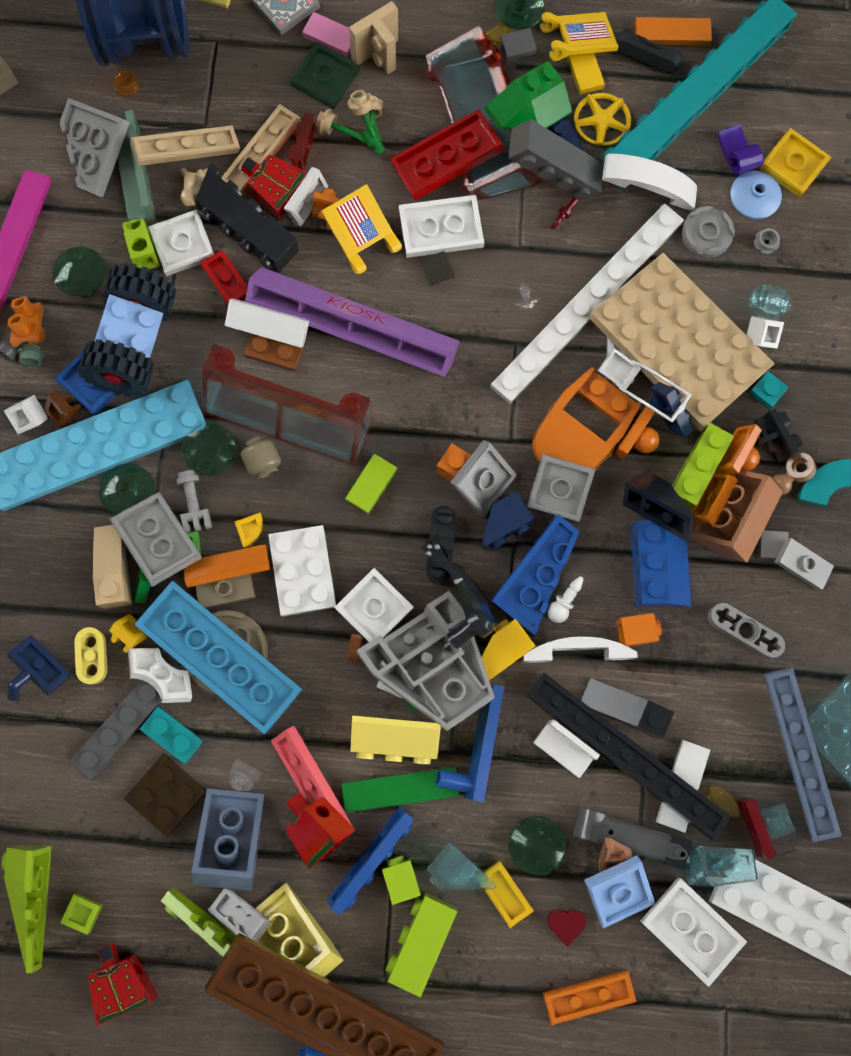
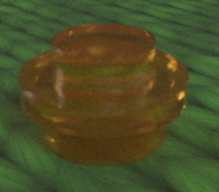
M123 70L116 74L114 88L119 95L130 97L139 91L140 81L134 73Z

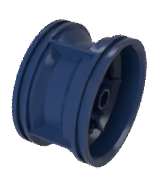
M76 0L86 38L100 66H108L110 62L113 65L121 64L122 58L132 56L138 44L156 42L171 59L177 58L178 52L182 57H188L190 54V37L185 0Z

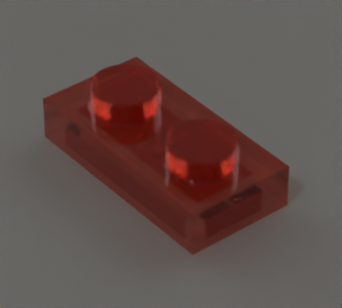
M305 112L302 122H298L296 125V144L291 145L289 151V161H292L293 166L305 171L316 132L314 114Z

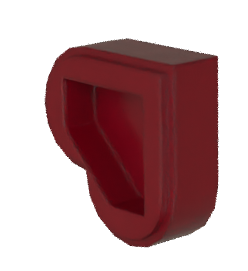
M554 909L547 917L548 926L567 947L584 931L587 923L584 914L576 909H571L567 912L562 909Z

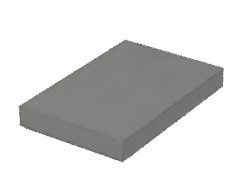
M160 492L110 518L114 528L152 587L202 559L199 551Z

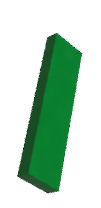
M450 767V768H443V769H441V770L456 772V768H455V767ZM439 769L342 783L345 813L459 796V791L436 787L435 780Z

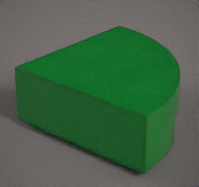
M140 568L134 602L144 604L147 600L151 584Z

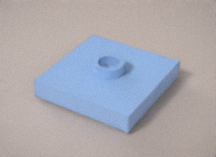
M638 855L584 880L602 928L655 904L642 861Z

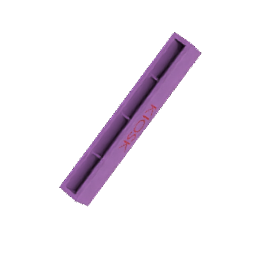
M263 267L249 279L245 299L247 303L310 320L308 325L310 327L446 377L453 364L460 343L456 339Z

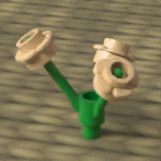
M357 90L350 95V99L347 102L349 109L355 115H362L367 130L361 134L337 124V115L332 113L331 109L319 113L316 126L319 127L320 134L324 132L330 135L334 128L360 140L362 143L366 142L369 148L372 146L377 155L386 150L380 141L382 138L376 125V118L382 115L383 101L378 99V97L370 93L366 94L364 90Z

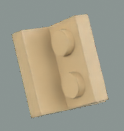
M391 1L349 27L351 59L356 66L372 57L375 64L379 68L382 67L387 75L396 70V42L398 41V8Z

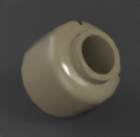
M261 436L246 442L247 447L241 452V458L249 475L263 479L278 472L277 467L281 464V458L273 441L262 440Z

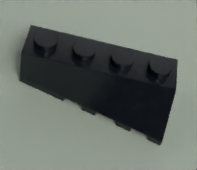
M211 164L196 196V202L199 207L198 213L207 222L213 221L216 223L218 229L226 237L230 238L232 236L238 241V245L246 253L250 254L252 252L259 257V262L269 270L273 268L276 272L280 273L299 252L297 239L271 216L265 218L264 212L259 205L252 199L246 201L238 190V186L231 180L227 183L222 180L218 174L220 170L214 164Z

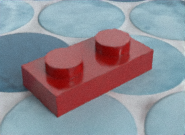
M223 249L200 263L227 305H229V300L232 298L240 301L246 299L248 286Z

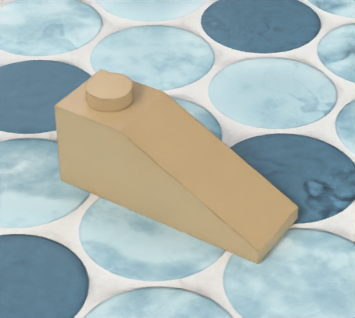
M113 525L94 528L93 584L96 605L103 609L133 605L126 547Z

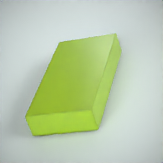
M374 454L345 500L369 515L396 473L397 467Z

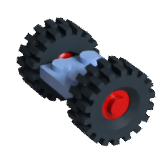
M122 263L120 266L114 265L110 269L102 293L106 306L95 341L91 340L86 343L78 367L79 376L83 377L84 381L93 383L92 386L96 388L101 387L103 391L108 393L112 391L115 395L124 394L126 397H131L132 395L140 397V394H146L154 370V363H151L152 360L150 359L160 323L163 320H168V317H170L177 292L176 288H174L175 285L172 282H168L169 279L167 277H160L159 272L155 270L153 272L148 271V268L144 266L138 268L136 264L127 266L125 263Z

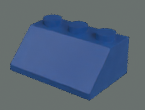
M650 520L636 521L631 526L635 608L691 607L687 542Z

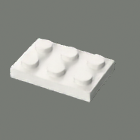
M476 195L399 205L406 258L484 247Z
M324 526L268 534L281 617L334 608L336 600Z
M679 877L640 920L708 987L747 943L738 932Z

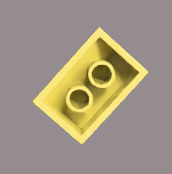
M352 716L350 752H357L356 758L373 759L374 754L385 755V761L402 762V756L414 757L413 763L431 764V759H437L441 725L429 722Z

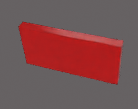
M477 109L389 160L410 196L416 201L505 151L487 119L480 109Z

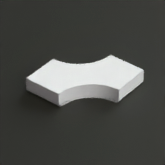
M159 648L129 649L130 678L140 679L152 685L159 693L162 703L191 702L192 691L188 671L175 669L166 663L161 656Z

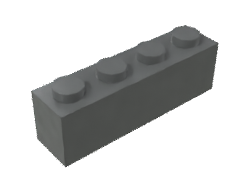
M532 119L512 128L509 159L518 163L521 167L534 172L540 178L553 183L559 189L574 195L577 199L586 200L593 195L601 193L602 162Z

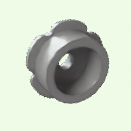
M767 228L756 234L754 246L761 253L771 254L773 250L776 251L779 248L780 236L774 229Z

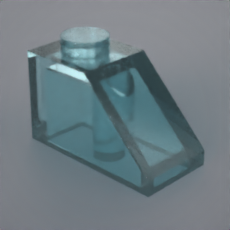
M451 842L445 846L426 869L432 874L429 880L441 891L445 888L451 892L494 890L497 886L493 880Z
M699 846L689 853L686 865L688 885L716 887L758 880L754 850Z

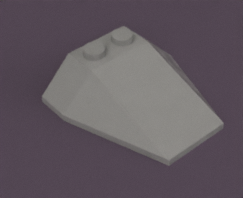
M450 591L426 605L421 615L387 637L382 638L380 635L356 650L358 656L375 678L434 722L441 725L446 731H449L495 698L475 638L472 637L459 649L454 648L447 638V633L453 631L466 621L463 608Z

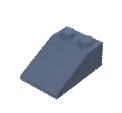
M207 788L191 871L193 885L252 891L264 794Z

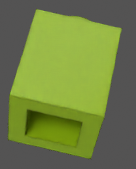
M403 855L388 859L386 861L387 865L382 867V872L392 905L421 896L411 859H404Z

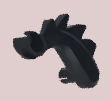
M437 534L430 540L427 539L421 548L435 563L450 573L456 585L466 621L453 631L447 633V638L454 648L459 649L475 635L485 638L493 632L498 623L491 613L493 608L478 590L480 588L478 583L466 574L463 566L452 562L444 546L439 543L440 534Z

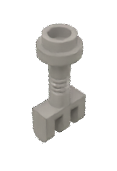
M194 470L178 473L177 485L184 486L189 513L180 515L183 529L186 533L191 532L189 522L193 521L195 531H200V519H204L206 529L212 528L209 509L200 510L197 502L194 483L199 481L198 475H195Z

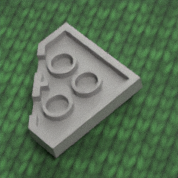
M68 98L60 120L62 132L66 133L69 143L66 145L70 162L72 165H75L78 175L75 177L77 187L103 198L130 122Z

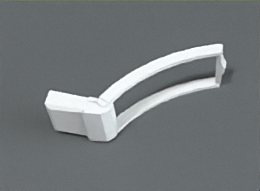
M614 348L597 370L613 381V384L618 386L621 391L646 405L670 422H673L677 415L684 411L687 401L692 396L667 378L639 362L628 359ZM641 368L687 395L671 418L626 390Z

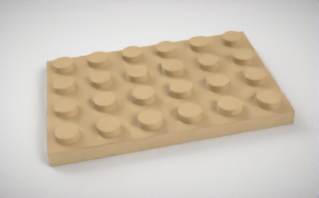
M664 253L658 256L589 315V318L629 359L647 366L692 395L686 403L685 410L690 416V421L700 431L775 364ZM643 368L640 369L654 385L661 382L671 387L670 384ZM679 391L681 395L680 402L682 403L687 395Z

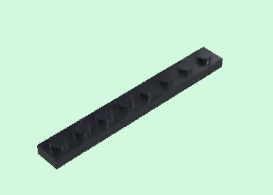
M543 672L527 693L526 697L710 840L717 838L731 816L546 673Z

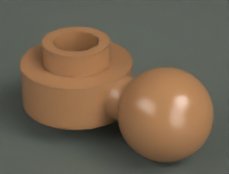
M806 453L794 454L787 461V473L777 474L772 479L782 490V495H785L791 490L794 480L797 482L810 480L816 473V464L813 458ZM807 467L804 472H798L799 468Z

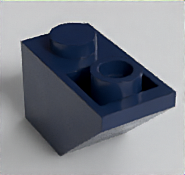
M517 491L492 505L481 544L483 550L489 547L492 551L496 550L506 543L505 538L512 534L518 537L530 530L528 525L532 523L533 517Z

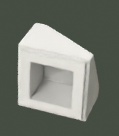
M751 316L747 336L756 346L778 348L784 322Z
M35 395L4 410L18 435L40 425L48 419Z

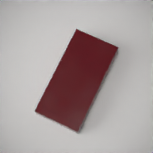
M752 798L738 800V806L757 856L764 859L775 857L776 851L757 801Z

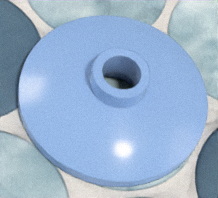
M748 171L738 176L733 182L730 190V199L734 208L741 215L750 219H764L771 216L778 209L782 199V192L777 181L769 174L761 171Z

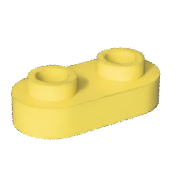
M87 627L77 633L74 641L76 675L81 682L94 685L102 682L107 675L106 638L100 630ZM94 637L96 644L93 647H89L88 640ZM95 665L97 667V673L91 676L89 673V669L91 666Z

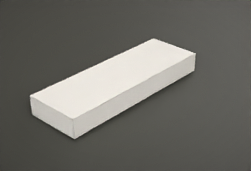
M232 298L229 300L225 326L302 348L305 343L310 320Z
M681 740L672 771L697 791L710 749ZM663 802L661 803L656 822L686 832L688 822Z

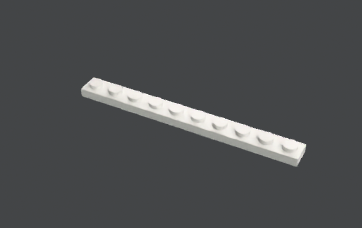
M664 203L491 383L490 388L507 403L511 404L591 320L589 318L591 312L624 286L682 225L684 219Z

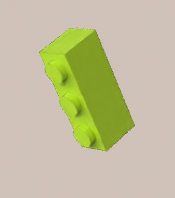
M709 423L700 433L672 484L674 490L690 510L698 504L734 437L712 423Z
M425 892L422 899L416 898L410 914L414 916L410 927L404 925L398 939V943L402 944L397 955L392 953L385 971L389 972V983L421 998L458 912L455 906Z

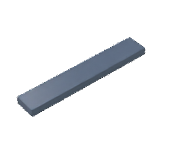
M789 667L765 673L763 675L811 841L814 843L841 837V831L794 669Z

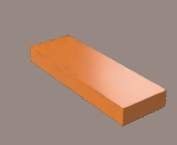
M636 17L634 22L635 33L655 44L710 46L712 42L711 18Z
M266 544L203 557L184 568L186 586L192 587L270 570Z
M627 969L542 993L551 1025L637 1002Z

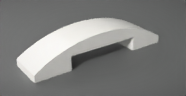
M607 154L605 156L602 180L624 188L629 184H633L669 197L670 204L689 211L695 210L697 185L685 174L670 166L646 158L623 154Z
M569 637L554 640L534 648L521 657V663L552 661V651L604 650V661L633 660L638 657L635 650L612 640L596 637Z

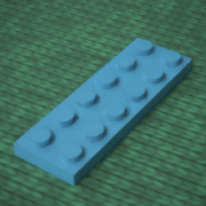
M174 581L166 587L134 624L265 735L303 690Z

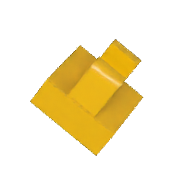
M130 614L114 622L109 630L112 633L111 641L113 643L121 640L126 644L123 648L125 653L129 652L130 648H135L148 637L134 625L138 620Z

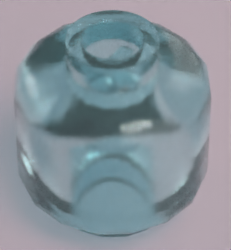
M763 283L752 290L748 304L753 315L770 320H779L789 311L791 300L786 288Z

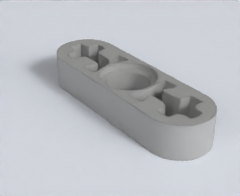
M720 603L709 610L708 621L711 626L760 656L770 659L778 657L784 652L785 641L782 636L733 606ZM724 610L726 611V618L733 621L736 620L737 617L739 618V620L736 621L734 625L726 620L720 623L718 621L719 616L716 614V612H721ZM742 623H747L753 628L751 638L746 639L740 635L739 627ZM758 638H761L764 641H770L773 639V646L776 647V650H771L768 652L767 644L763 643L762 641L756 642L755 645L754 642Z

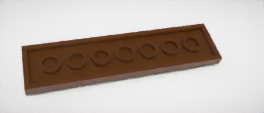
M241 933L237 934L205 986V993L327 1056H440L445 1049L442 1040Z

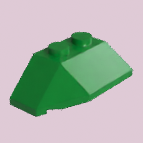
M549 61L515 79L484 107L485 112L499 130L505 131L508 129L512 130V128L530 119L547 129L572 112L566 85Z

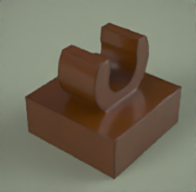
M58 391L48 394L44 411L62 429L70 426L72 416H76L79 413L81 405L70 406L68 403L71 402L72 395L67 393L61 396Z

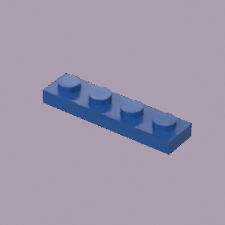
M400 806L327 898L330 909L339 916L344 909L348 910L352 907L357 899L356 894L363 885L367 886L372 881L378 865L389 859L394 851L393 846L399 838H404L411 830V823L414 819Z

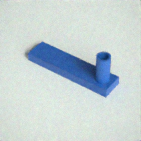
M494 684L490 685L495 698L479 710L468 775L439 769L435 780L436 787L465 792L464 798L484 802L504 690V686Z

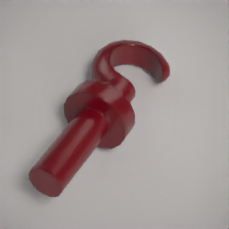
M573 197L566 207L562 206L559 209L560 214L552 223L551 229H555L564 218L568 219L571 216L570 211L578 203L579 199Z

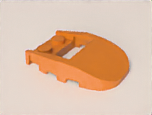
M591 367L569 386L548 409L532 440V448L536 459L540 462L541 456L544 454L597 470L616 451L635 415L638 413L641 403H636ZM575 394L579 395L618 425L606 442L563 410Z

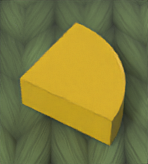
M261 512L235 521L244 549L254 544L262 532L263 517Z

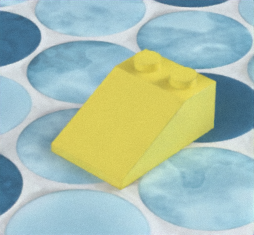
M287 883L282 885L255 908L271 921V924L258 940V943L322 977H325L344 961L327 934Z

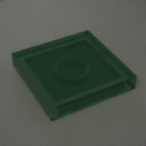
M316 42L291 78L290 85L324 105L335 109L359 73L360 65Z

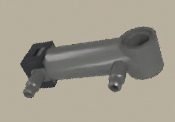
M583 807L579 809L573 831V836L598 844H603L605 838H611L630 848L632 854L682 870L686 869L692 844L690 840Z

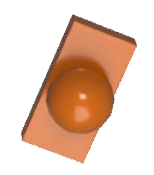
M647 406L643 409L614 453L617 458L623 461L633 445L638 452L650 453L658 448V433L653 428L646 427L655 411Z
M756 424L736 428L733 433L734 437L715 471L723 474L739 473L740 470L750 471L759 464L760 455L753 446L762 430Z

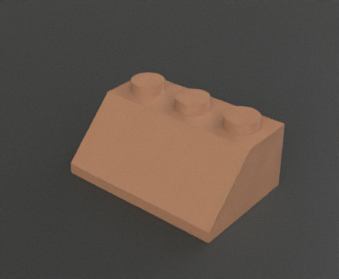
M740 470L739 473L729 474L734 475L738 482L714 527L709 526L707 523L705 525L700 524L697 521L693 524L691 539L723 557L748 563L783 492L770 476ZM718 479V481H717V483H716V485H715V487H714V489H713V492H714V490H715V488H716V486H717V484H718V482H719V479Z

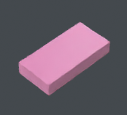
M313 12L302 31L303 38L348 58L351 52L349 27Z

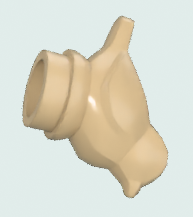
M185 168L180 169V173L184 177V190L181 193V200L185 206H195L196 196L208 168L204 170L199 169L197 173L189 172Z

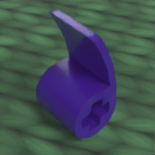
M741 124L719 131L718 139L731 171L735 175L763 165L764 159L761 148L757 144L748 146Z

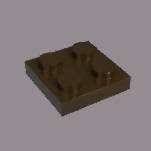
M162 754L125 796L124 800L165 837H168L205 795L207 790L169 756Z

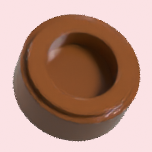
M351 634L348 662L358 663L360 661L356 650L362 647V635Z

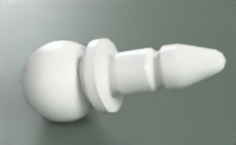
M579 576L571 582L563 597L558 595L556 597L557 601L552 602L548 606L547 615L552 622L562 623L568 618L569 609L574 607L571 601H573L577 592L580 591L583 577Z

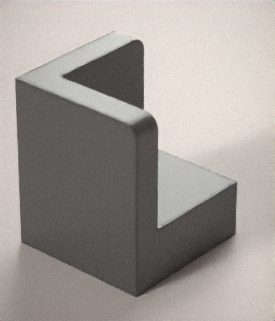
M530 28L503 34L500 37L499 53L505 72L516 69L517 58L536 53L537 47Z

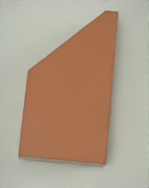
M605 838L598 861L599 872L632 858L631 849L611 838Z

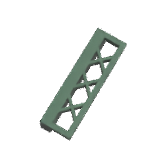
M133 110L125 111L126 121L130 122L117 159L128 221L141 217L144 218L145 222L156 220L147 165H137L130 143L131 137L141 136L140 126Z

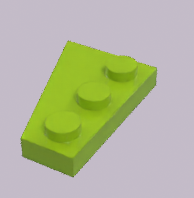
M175 887L170 889L161 900L166 905L165 910L173 917L184 921L194 933L203 938L224 957L236 935Z

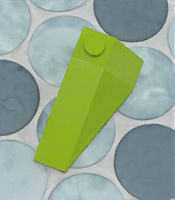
M14 845L7 847V852L2 857V870H5L4 880L26 973H34L42 968L52 845Z

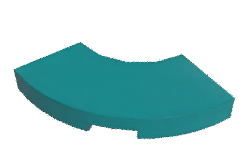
M851 459L834 461L816 470L815 475L802 485L797 501L824 507L836 490L851 488Z

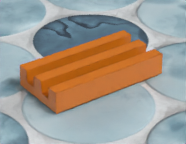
M714 472L698 504L691 510L695 516L694 523L698 521L700 524L705 525L707 523L709 526L714 527L738 482L734 475ZM718 479H719V482H718V484H717V486H716V488H715V490H714V492H713V489H714V487H715V485H716V483H717V481H718Z

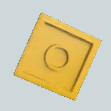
M789 128L764 159L763 165L758 169L772 176L779 184L800 198L832 157Z

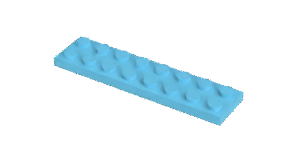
M189 380L1 452L0 510H9L209 431Z

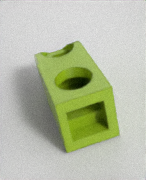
M141 217L123 222L124 236L132 263L136 264L138 268H142V266L147 267L148 270L160 267L144 218Z

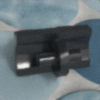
M773 409L754 421L762 430L760 433L762 439L755 444L758 448L766 445L768 451L778 464L799 452L798 449L803 445V442L799 435H790L786 429V426L790 424L787 413L784 411L777 412L776 409Z

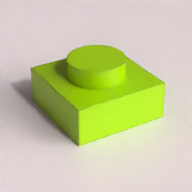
M75 893L61 920V924L88 935L93 929L103 904Z

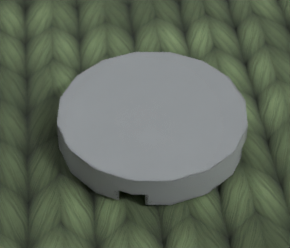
M698 207L690 212L682 225L681 235L683 243L689 251L697 256L705 258L717 257L727 250L733 240L735 233L733 221L727 213L722 210L718 211L714 209L715 207Z

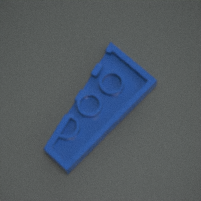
M559 514L553 518L490 600L491 603L512 620L516 619L521 627L532 636H535L540 620L549 605L548 601L558 584L560 573L564 564L567 563L580 532Z

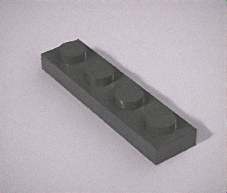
M141 680L69 762L89 780H94L162 703L157 690L149 683Z

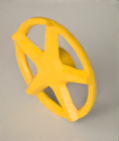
M607 93L588 94L575 110L574 124L579 135L587 142L597 146H610L618 143L622 135L630 129L631 115L622 98ZM595 99H607L614 103L608 108L602 109ZM588 103L593 111V115L578 119L580 110ZM620 107L625 114L626 125L613 118V115ZM592 125L597 131L596 141L587 137L580 127ZM610 127L623 132L618 138L604 142L606 131Z

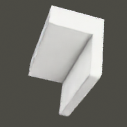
M554 719L547 722L533 741V744L577 778H580L593 760H597L600 756Z

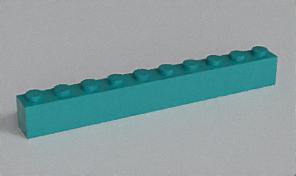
M763 0L756 7L750 18L746 16L741 21L734 34L728 33L717 50L713 48L706 55L704 62L700 66L696 64L690 70L684 82L678 81L671 89L670 95L667 98L662 97L659 99L653 111L649 115L645 113L638 120L637 127L633 131L627 130L615 148L611 146L606 150L601 158L603 160V170L607 154L631 155L649 160L656 159L789 30L797 13L782 0H768L767 2ZM616 185L621 191L625 189L624 187Z

